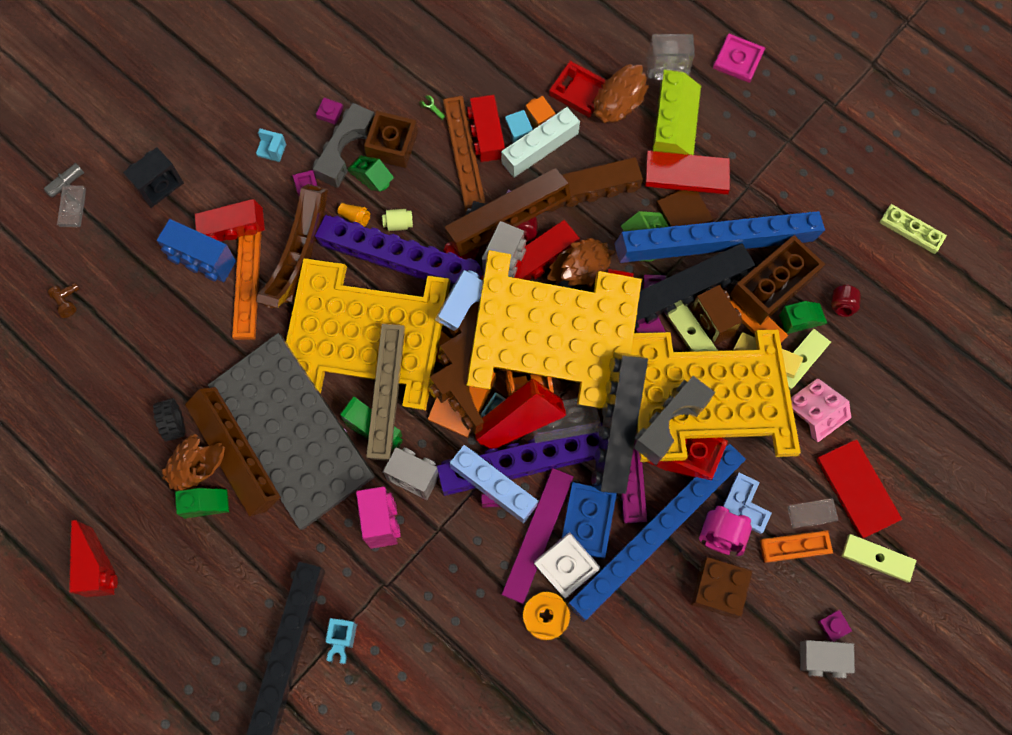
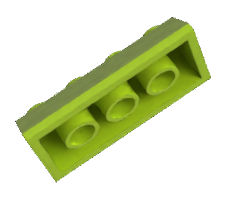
M664 70L652 151L694 155L701 85L685 72Z

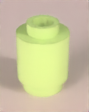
M386 210V214L382 215L383 227H387L388 231L408 230V228L413 227L412 210Z

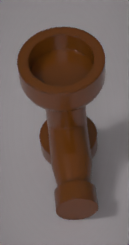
M76 283L62 290L59 286H54L48 290V295L54 298L59 306L58 314L61 318H68L77 310L73 303L67 302L64 299L73 292L80 290Z

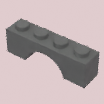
M352 103L351 107L345 110L342 122L335 127L331 140L325 143L322 155L313 164L316 179L336 188L339 187L348 172L346 164L341 158V152L349 142L356 139H367L375 112L355 103Z
M692 376L688 382L684 380L676 390L679 393L675 397L670 396L663 404L665 409L661 413L657 411L649 421L651 425L646 430L643 427L635 437L638 441L634 449L655 465L659 463L674 443L669 430V421L679 415L697 417L715 394L712 389L695 376Z

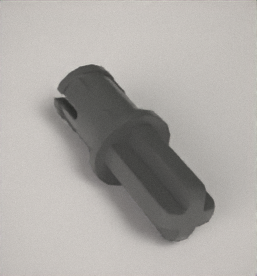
M74 163L62 174L58 173V177L44 188L45 192L51 198L55 197L67 186L71 187L70 184L84 174V171Z

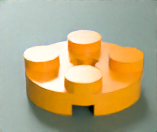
M541 592L533 596L526 603L523 611V621L527 631L534 637L541 640H552L559 637L568 627L570 612L568 606L559 595L552 592ZM545 609L550 610L549 614L553 615V619H549L547 623L543 622V618L540 617V613H544Z

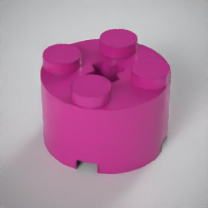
M716 506L715 510L707 513L699 540L702 541L704 539L706 541L705 546L719 553L730 555V552L733 551L737 552L736 556H742L752 530L751 519L745 515L737 516L729 513L730 511L725 507Z

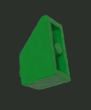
M360 156L347 169L350 174L370 190L379 192L385 190L390 185L389 182L394 178L378 158Z
M804 301L788 305L779 314L786 334L827 324L820 303Z
M196 488L175 491L177 515L184 519L229 512L227 489Z

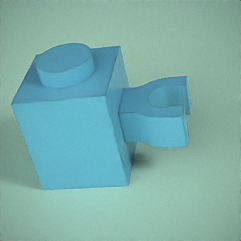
M330 618L326 643L333 645L328 653L327 661L333 662L334 654L340 653V663L346 664L347 655L345 647L353 648L356 623Z

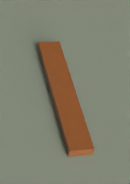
M463 96L443 99L466 211L468 207H472L473 201L486 203Z

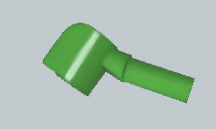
M425 96L429 100V105L420 101L421 107L425 109L430 108L438 117L443 119L445 115L436 108L433 97Z

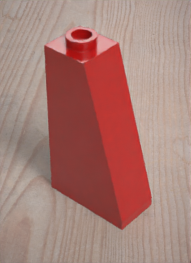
M532 378L482 418L484 421L482 430L476 433L475 438L479 444L485 445L490 449H496L565 417L566 411L563 400Z

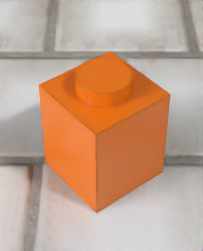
M543 96L530 100L525 108L527 118L534 129L556 115Z

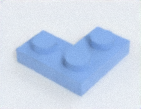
M738 473L723 507L727 508L730 511L729 513L749 517L752 530L762 534L772 512L751 503L760 482Z

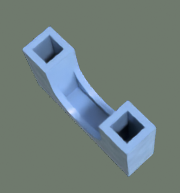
M464 270L459 275L435 318L437 322L453 331L458 329L470 306L480 301L483 281L479 279L480 276L471 270H468V272Z

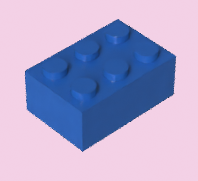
M169 219L156 240L161 246V251L167 254L169 261L177 265L182 263L194 273L202 272L206 278L214 282L219 280L224 283L236 263L227 244Z

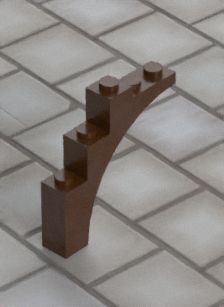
M311 184L301 188L294 223L285 250L272 277L257 294L256 302L262 303L268 308H278L284 302L289 303L295 300L303 259H311L313 244L317 240L315 235L324 219L328 189Z
M480 301L470 306L458 329L455 331L449 329L454 338L440 345L438 355L441 364L445 368L430 376L428 386L431 395L434 398H438L441 403L449 399L448 402L455 412L458 411L460 413L462 423L468 430L471 429L474 434L482 430L484 421L474 405L469 386H466Z

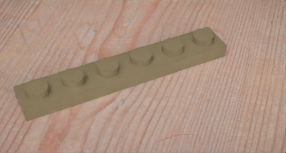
M382 324L367 449L368 459L389 460L391 458L405 335L404 325Z

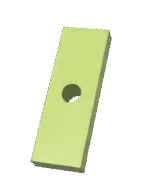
M892 204L879 222L933 254L938 252L947 236Z
M682 304L677 307L676 311L666 315L690 352L718 351L687 306ZM687 331L693 332V335L688 334Z
M815 329L810 332L794 351V354L803 357L804 363H801L794 379L787 376L789 391L792 390L831 343V341Z
M852 534L847 536L842 552V557L907 583L911 581L916 560ZM876 555L879 556L880 562L876 560Z

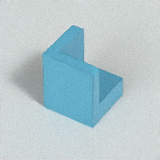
M524 110L506 116V122L511 131L512 144L533 130Z
M259 129L258 134L261 141L256 152L257 156L280 162L286 147L283 134Z

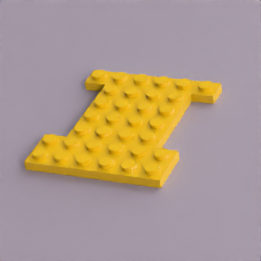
M489 250L466 386L489 390L493 367L580 382L577 405L602 409L606 403V384L610 380L611 371L609 365L614 352L631 354L642 279L598 271L596 273L594 293L508 277L511 254Z
M303 259L286 343L318 391L321 393L325 372L375 380L382 324L404 325L405 335L399 384L406 385L402 406L426 411L429 397V379L433 375L442 324L437 322L435 318L448 297L451 280L427 276L424 297L343 286L347 269L345 264Z
M757 330L755 332L757 350L673 352L670 332L634 333L631 355L648 358L636 430L637 434L643 427L646 430L651 425L649 421L657 411L661 413L665 409L663 404L670 396L675 397L679 393L676 390L684 380L688 382L692 376H695L715 392L711 401L697 417L679 415L669 421V430L674 443L660 461L686 460L685 439L772 436L776 457L799 456L801 452L778 330ZM639 453L640 462H650V460Z

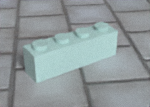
M566 107L502 151V164L513 177H516L576 136L579 132L580 121Z

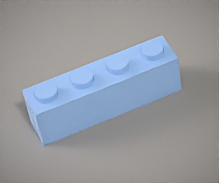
M463 445L450 462L452 470L522 523L526 521L538 504L537 499L467 446Z

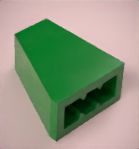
M353 397L341 413V417L348 428L369 440L372 409ZM395 426L392 451L396 447L399 448L403 441L401 439V431Z

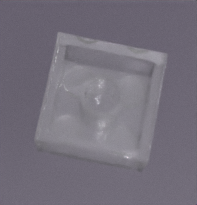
M652 34L647 56L648 78L662 79L664 70L685 72L689 76L695 56L693 34Z

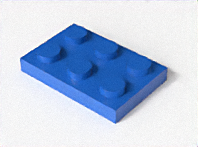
M572 482L562 538L570 532L591 557L605 559L617 493L600 492L593 486Z

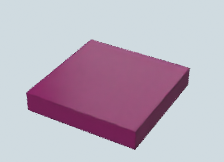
M728 33L713 69L750 83L765 47Z

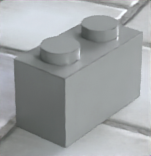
M802 641L800 642V671H808V676L822 677L823 672L832 673L833 678H847V674L855 673L854 644Z

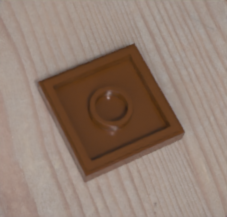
M681 190L658 200L656 203L669 227L711 223L713 221L710 212L697 191Z

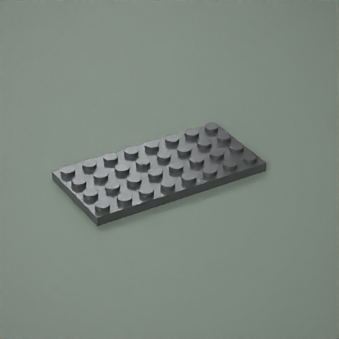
M276 334L208 384L209 388L216 387L278 491L282 503L300 530L308 527L376 477L281 334Z

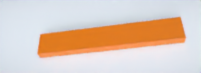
M262 231L257 232L255 235L238 237L232 333L234 340H256L258 304L256 301L259 286Z

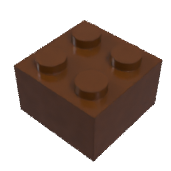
M376 111L364 145L366 157L378 158L381 162L406 168L418 134L416 120Z
M720 285L698 295L690 310L714 346L733 337L743 322L741 313L737 308L734 309L731 304L728 292L723 290Z
M706 557L701 563L691 605L735 619L742 617L752 570Z

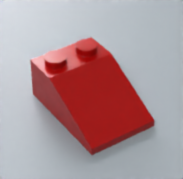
M721 437L685 439L686 460L659 461L657 465L651 461L647 462L666 471L712 480L728 440Z
M77 520L71 521L70 593L84 597L114 595L115 588L118 585V578L93 528Z

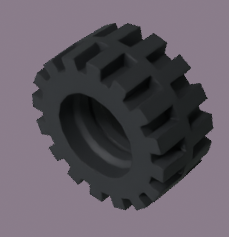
M171 398L155 403L153 405L154 419L162 439L170 441L184 437L186 433L185 423L183 422L184 418L176 400Z

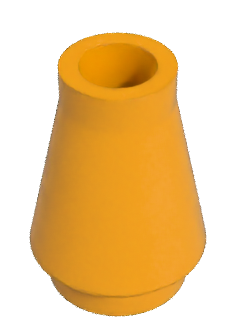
M341 203L338 208V214L351 223L358 222L365 227L370 220V212L365 207Z

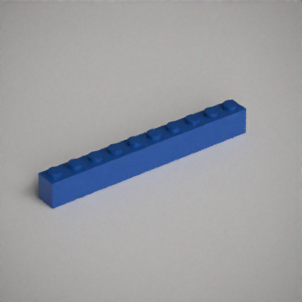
M816 211L625 231L620 234L614 244L619 263L723 252L742 243L746 249L783 245L794 235L802 243L812 242L825 231L820 212Z
M729 443L723 452L713 479L707 480L695 477L568 604V607L585 622L746 459Z

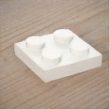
M570 532L534 562L564 598L600 570V566Z

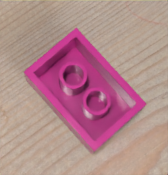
M385 487L356 491L362 536L370 549L398 544L397 538L401 537L399 524L394 516L398 515L392 493H388Z

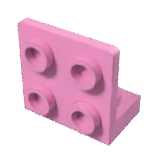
M820 379L814 380L791 397L793 412L809 423L811 437L816 442L821 441L851 418L849 400Z

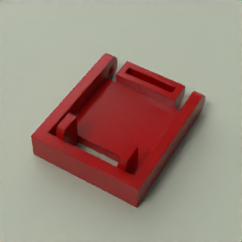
M570 61L549 90V96L590 117L593 111H595V97L606 80ZM566 77L574 78L565 90V86L562 83Z

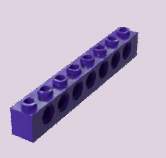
M325 215L315 235V238L322 247L426 281L427 276L448 278L451 280L450 289L453 288L459 275L464 270L467 272L471 270L477 273L480 278L483 274L479 263L473 259L467 258L465 260L452 252H440L433 246L425 247L414 240L406 241L395 234L387 235L376 228H365L358 222L350 223L339 216L331 217ZM422 257L420 260L414 261L416 258ZM441 263L439 267H434L436 264ZM461 270L459 273L453 274L454 271Z
M602 423L592 426L593 428L587 430L577 428L566 435L556 433L549 436L550 439L546 440L535 438L529 440L528 444L521 446L519 443L511 444L506 447L507 449L500 451L498 449H490L485 451L484 455L479 456L510 480L549 471L553 468L558 469L594 460L595 452L599 448V429ZM588 438H595L598 441V445L590 446L586 440ZM573 443L577 449L570 452L566 450L565 445ZM551 448L555 451V455L547 457L544 455L543 450ZM529 453L534 459L531 462H524L521 456ZM507 458L512 462V465L504 468L499 462ZM452 459L442 461L441 465L437 466L444 496L476 489L475 486L464 478L456 476V472L450 467Z

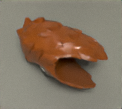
M632 64L624 66L609 80L607 79L603 87L599 89L598 95L594 100V115L601 119L603 123H615L625 119V116L631 114L643 102L644 95L649 86H645L647 77L645 73L642 74V65L632 66Z
M592 238L571 243V248L560 253L557 256L558 259L549 266L551 270L547 279L556 281L555 285L565 280L569 281L568 285L570 286L587 284L588 287H591L596 280V273L598 271H607V268L610 266L609 264H611V256L615 251L608 249V243H602Z
M192 434L181 444H178L173 456L168 459L166 468L162 469L164 475L162 478L169 483V489L176 491L194 489L199 482L211 476L220 466L224 457L225 447L221 443L198 447L200 439L197 438V434Z

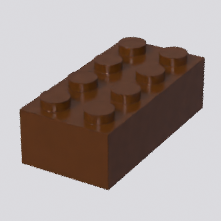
M794 235L739 281L730 296L761 325L812 281L826 264Z

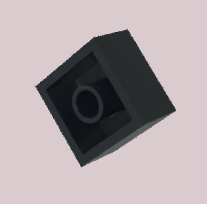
M158 147L147 152L142 159L131 164L123 172L134 190L150 208L184 184L174 165Z

